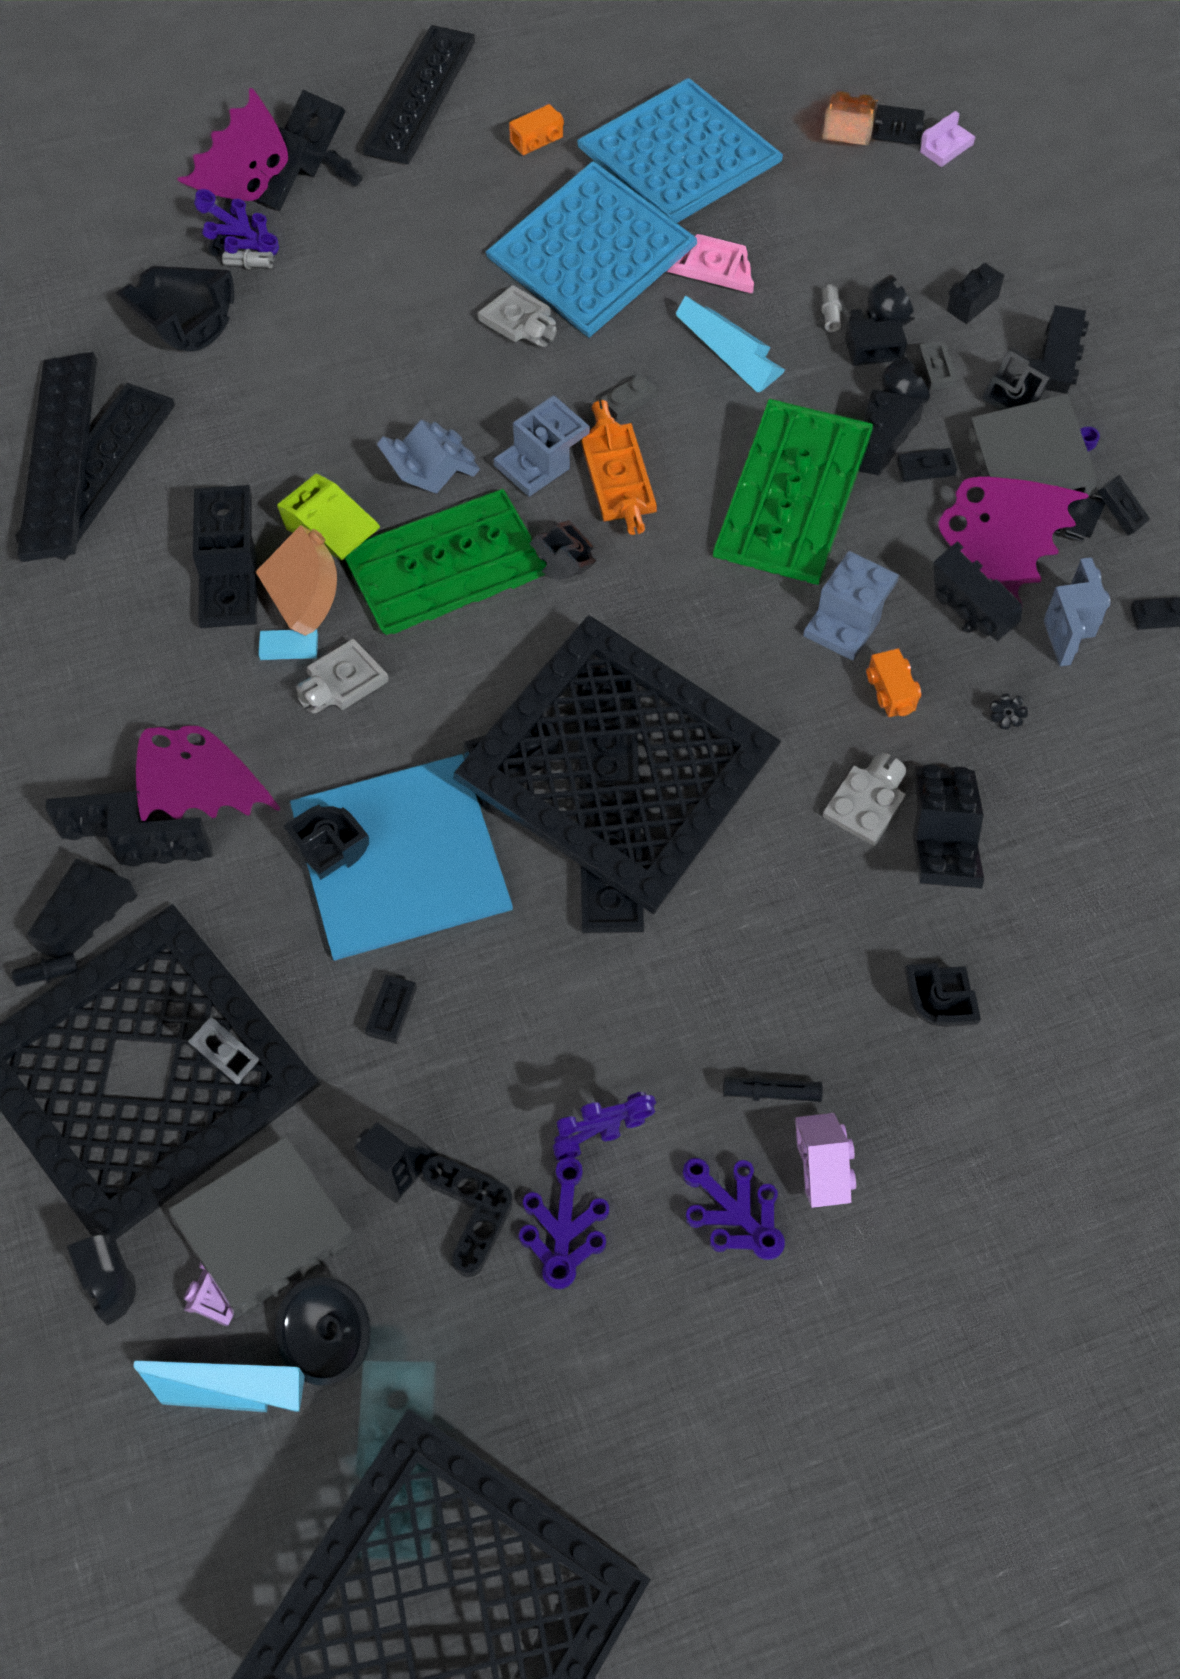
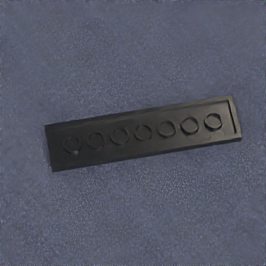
M435 25L430 26L363 145L365 155L409 165L475 43V34Z
M126 383L89 434L77 543L174 408L173 398ZM21 528L15 535L18 544L20 539ZM69 555L58 556L56 558L65 561Z

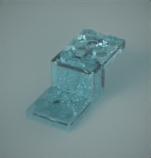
M363 1361L356 1475L360 1480L407 1408L433 1425L435 1362ZM396 1390L404 1391L408 1395L407 1403L401 1409H392L388 1406V1397ZM417 1463L410 1475L428 1470ZM430 1476L410 1481L414 1502L433 1498ZM403 1484L389 1508L408 1504L405 1484ZM433 1504L415 1508L418 1529L422 1530L432 1527ZM409 1510L402 1511L406 1517L405 1524L401 1529L392 1531V1536L413 1532ZM383 1517L367 1542L386 1538ZM432 1533L420 1536L423 1558L431 1556ZM414 1537L394 1542L396 1560H417ZM388 1544L367 1548L369 1560H390ZM361 1551L356 1558L357 1560H363Z

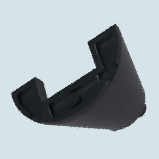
M151 266L140 275L139 284L136 287L128 283L116 294L165 343L179 350L197 351L212 344L225 329L230 319L227 316L230 303L234 304V283L231 271Z

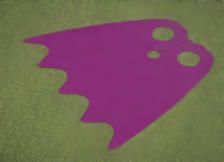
M249 88V101L247 105L243 108L230 109L229 126L225 130L213 131L211 133L213 141L211 149L205 153L193 155L194 171L188 176L178 177L177 180L198 190H209L216 196L252 201L258 199L264 193L270 178L280 173L287 164L288 151L282 135L260 97L253 88ZM272 154H278L280 156L278 165L269 168L267 166V159ZM256 161V167L251 169L249 167L250 163ZM258 178L260 180V187L255 192H249L247 190L249 181Z
M972 477L961 483L956 492L957 500L954 506L944 511L938 526L950 546L958 541L964 547L961 552L972 563L978 560L983 565L980 571L988 579H997L1022 604L1018 594L1019 586L1024 583H1040L1042 581L1036 569L1037 559L1044 555H1056L1059 553L1052 540L1053 533L1060 528L1076 525L1067 510L1068 505L1073 501L1086 499L1089 495L1063 487L1027 480ZM972 487H980L984 491V498L978 503H972L967 499V491ZM987 513L990 519L987 522H982L980 520L981 514ZM956 515H961L966 518L967 526L962 531H953L949 526L950 519Z
M183 726L179 730L174 731L163 727L147 728L142 732L138 743L136 760L137 791H139V794L137 792V799L142 821H145L149 814L157 809L164 810L175 820L182 819L185 811L189 808L200 809L211 818H216L218 810L222 806L234 807L249 816L252 806L256 802L265 803L273 809L280 811L276 801L247 766L219 738L207 729L200 726ZM191 733H197L202 735L206 742L204 745L196 746L187 740V736ZM155 735L166 736L171 744L165 748L158 747L153 744L152 737ZM187 752L191 755V758L184 759L181 757V753Z

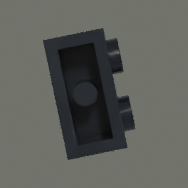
M985 262L977 269H972L966 278L961 282H956L951 287L947 312L963 323L968 324L999 298L1005 275Z

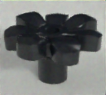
M1002 694L1001 702L994 700L991 703L990 709L994 712L991 713L990 717L993 722L1001 720V729L1008 730L1011 723L1015 727H1019L1023 724L1022 718L1028 716V708L1021 706L1024 699L1019 695L1011 699L1009 694Z

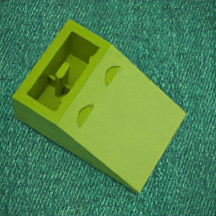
M317 473L277 504L286 530L293 533L300 525L309 530L316 529L325 538L324 544L330 554L340 560L345 558L380 528V525L337 484Z

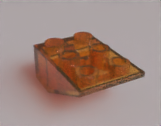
M837 91L836 95L831 94L826 108L822 139L870 145L878 100H873V96L865 94L859 95V98L850 97V93Z

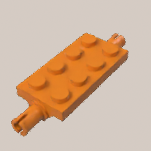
M601 400V409L599 401H596L591 406L596 420L595 426L590 430V434L582 438L580 442L603 522L625 518L628 533L635 535L634 527L636 526L637 533L641 534L645 530L641 515L657 512V504L632 423L619 424L611 417L608 403Z

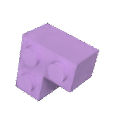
M834 1113L795 1117L797 1149L803 1160L805 1193L811 1207L852 1203L851 1190L856 1189V1179L853 1169H850L849 1160L854 1159L855 1154L852 1139H847L845 1125L839 1124Z

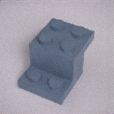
M553 395L513 422L514 445L494 458V466L530 497L570 469L569 447L590 434V426Z
M421 419L403 441L399 439L394 441L383 436L377 443L402 481L436 494L456 471L474 477L480 470L474 461V454L462 445L461 436L452 429L449 431L443 429L436 422L431 424Z
M848 551L823 587L818 611L805 628L803 636L854 661L880 622L884 601L898 582L899 574Z
M1092 557L1080 559L1071 585L1057 586L1055 588L1043 620L1059 666L1071 665L1075 653L1078 652L1081 639L1096 636L1099 626L1103 623L1105 612L1110 606L1109 593L1104 591L1101 583V572L1095 567Z

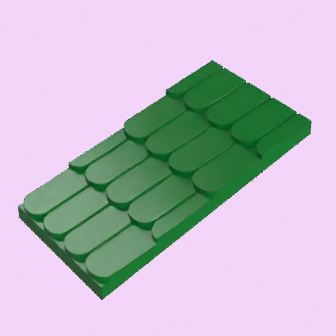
M769 399L714 547L713 557L819 585L859 473V468L870 440L873 424Z
M504 489L366 539L345 557L381 631L385 635L399 633L428 619L430 621L472 602H480L509 588H517L546 575L542 570L547 565V562L540 559L536 554V550L529 544L533 538Z

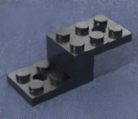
M304 89L302 90L285 128L278 127L288 151L287 164L280 173L273 176L272 181L268 183L267 189L256 201L280 212L298 172H303L314 178L346 112L343 107ZM318 117L317 125L310 128L309 123L311 119ZM272 154L267 159V166L269 168L277 166L280 156ZM252 161L249 167L251 169L255 168L257 162ZM258 178L251 179L247 185V190L255 192L260 187V180Z
M250 485L194 489L193 558L199 574L198 623L200 628L257 624V554L252 539V491ZM219 510H230L225 515H217ZM226 597L235 598L231 603L224 604L221 602Z
M933 764L915 766L913 777L918 806L913 831V842L919 884L983 889L984 873L978 843L984 813L975 770H969L965 767H955L953 769L940 768Z
M139 791L46 799V811L61 839L78 840L82 837L90 836L107 837L121 865L135 867L142 863L157 862L167 864L175 860L199 861L203 858L212 857V844L201 817L152 822L149 814L148 818L142 821L137 799V792L139 794Z

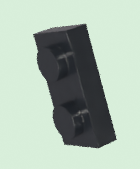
M951 448L898 454L897 464L903 482L956 476L957 466Z
M1120 474L1112 478L1097 491L1128 536L1135 533L1150 520Z
M1180 597L1133 601L1131 611L1137 630L1180 627Z
M385 975L365 1029L366 1036L397 1044L417 989L416 982Z

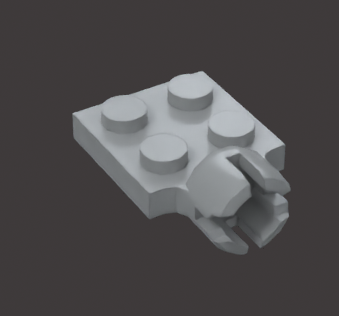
M514 285L478 312L480 322L515 343L524 338L539 347H546L548 343L545 341L551 343L557 333L556 321L549 316L551 315L550 307Z
M352 639L307 666V673L310 677L298 684L296 689L298 691V699L303 707L312 705L306 710L311 714H316L330 705H337L341 710H344L389 682L388 674Z
M887 753L877 754L865 769L853 766L824 810L823 818L875 846L906 798V794L898 789V786L905 777L906 767L897 758L889 767L890 764L887 761L891 755Z

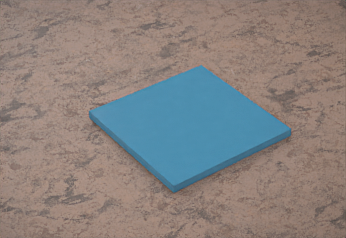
M690 78L683 80L578 139V147L599 166L676 223L780 163L783 158L781 152Z
M592 161L486 251V255L497 266L590 338L697 245V238Z
M462 754L290 801L294 818L319 804L321 807L334 806L340 809L344 807L353 815L369 836V845L356 863L349 868L344 864L322 880L319 879L307 863L334 961L513 910L476 794L453 779L455 770L464 761Z

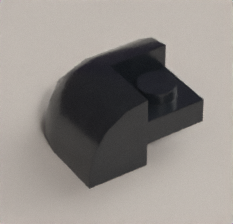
M1011 348L1008 350L998 373L992 376L982 399L1000 410L1037 402L1043 396L1054 374L1053 370L1040 358L1034 360L1015 348Z
M570 520L555 524L550 532L536 535L529 543L536 550L537 556L548 563L542 572L550 578L561 580L582 574L597 561L591 553L594 547Z
M319 804L283 825L287 836L306 864H309L320 880L344 864L347 868L351 867L361 858L369 845L368 834L344 807L341 809L334 806L321 807Z
M938 963L906 965L905 975L911 1004L916 1014L928 1024L952 1027L977 1025L981 1021L975 990L970 988L966 966L938 968Z
M97 1235L67 1246L83 1289H87L90 1297L97 1300L98 1305L94 1306V1310L98 1317L108 1326L124 1316L134 1302L136 1284L134 1276L125 1265L115 1237L111 1235Z

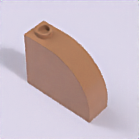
M300 525L262 564L256 573L289 628L306 636L319 627L332 606L337 586V571L333 557L324 544L326 540L323 535L316 529L309 530Z

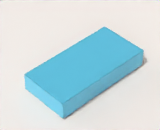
M317 629L306 636L294 630L260 631V660L317 658Z

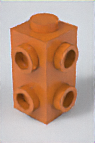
M548 104L509 122L510 142L522 155H526L562 138L564 126L562 114Z
M899 648L872 655L870 665L866 669L867 679L871 685L874 684L877 691L878 704L881 708L885 709L888 718L897 715L906 716L916 711L919 698H921V688L917 681L914 682L911 676V667L908 659L903 658Z

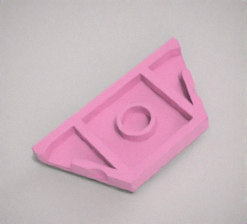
M700 234L695 236L697 238V245L666 271L748 293H753L754 281L750 274L751 267L747 260L746 246Z

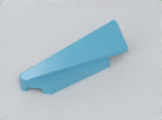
M688 296L684 297L676 312V316L756 392L763 391L783 374L784 368L766 358L771 348L770 346L707 306L703 307Z
M134 1361L133 1367L163 1405L267 1412L268 1405L300 1412L305 1375L299 1367Z

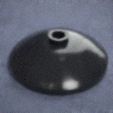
M316 1277L297 1284L285 1296L277 1313L275 1335L278 1350L284 1363L289 1367H299L305 1375V1382L324 1386L344 1381L359 1369L366 1358L370 1346L371 1325L362 1299L349 1285L331 1277ZM333 1322L337 1326V1333L332 1329Z

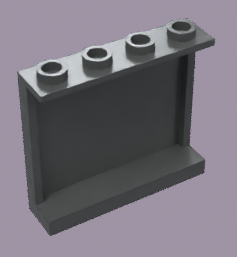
M1068 394L971 417V429H967L970 445L975 444L976 447L974 458L976 465H981L982 467L980 471L981 477L1027 480L1071 490L1081 488L1083 493L1089 496L1095 495L1097 477Z
M284 1137L168 1209L172 1223L178 1232L181 1231L230 1306L235 1319L241 1315H251L261 1307L262 1301L272 1295L277 1297L291 1287V1282L302 1275L303 1277L312 1275L321 1267L322 1262L331 1256L333 1258L341 1256L350 1248L352 1243V1230L287 1137Z

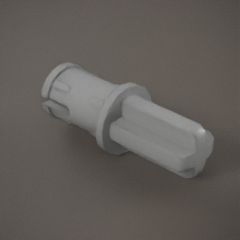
M246 249L234 254L224 251L222 254V261L225 266L245 267L247 270H250L251 267L268 269L273 267V264H271L274 262L272 252H253L250 249Z
M829 284L822 291L823 305L821 311L825 317V329L828 332H836L841 328L840 312L842 305L838 299L837 287H832V284Z

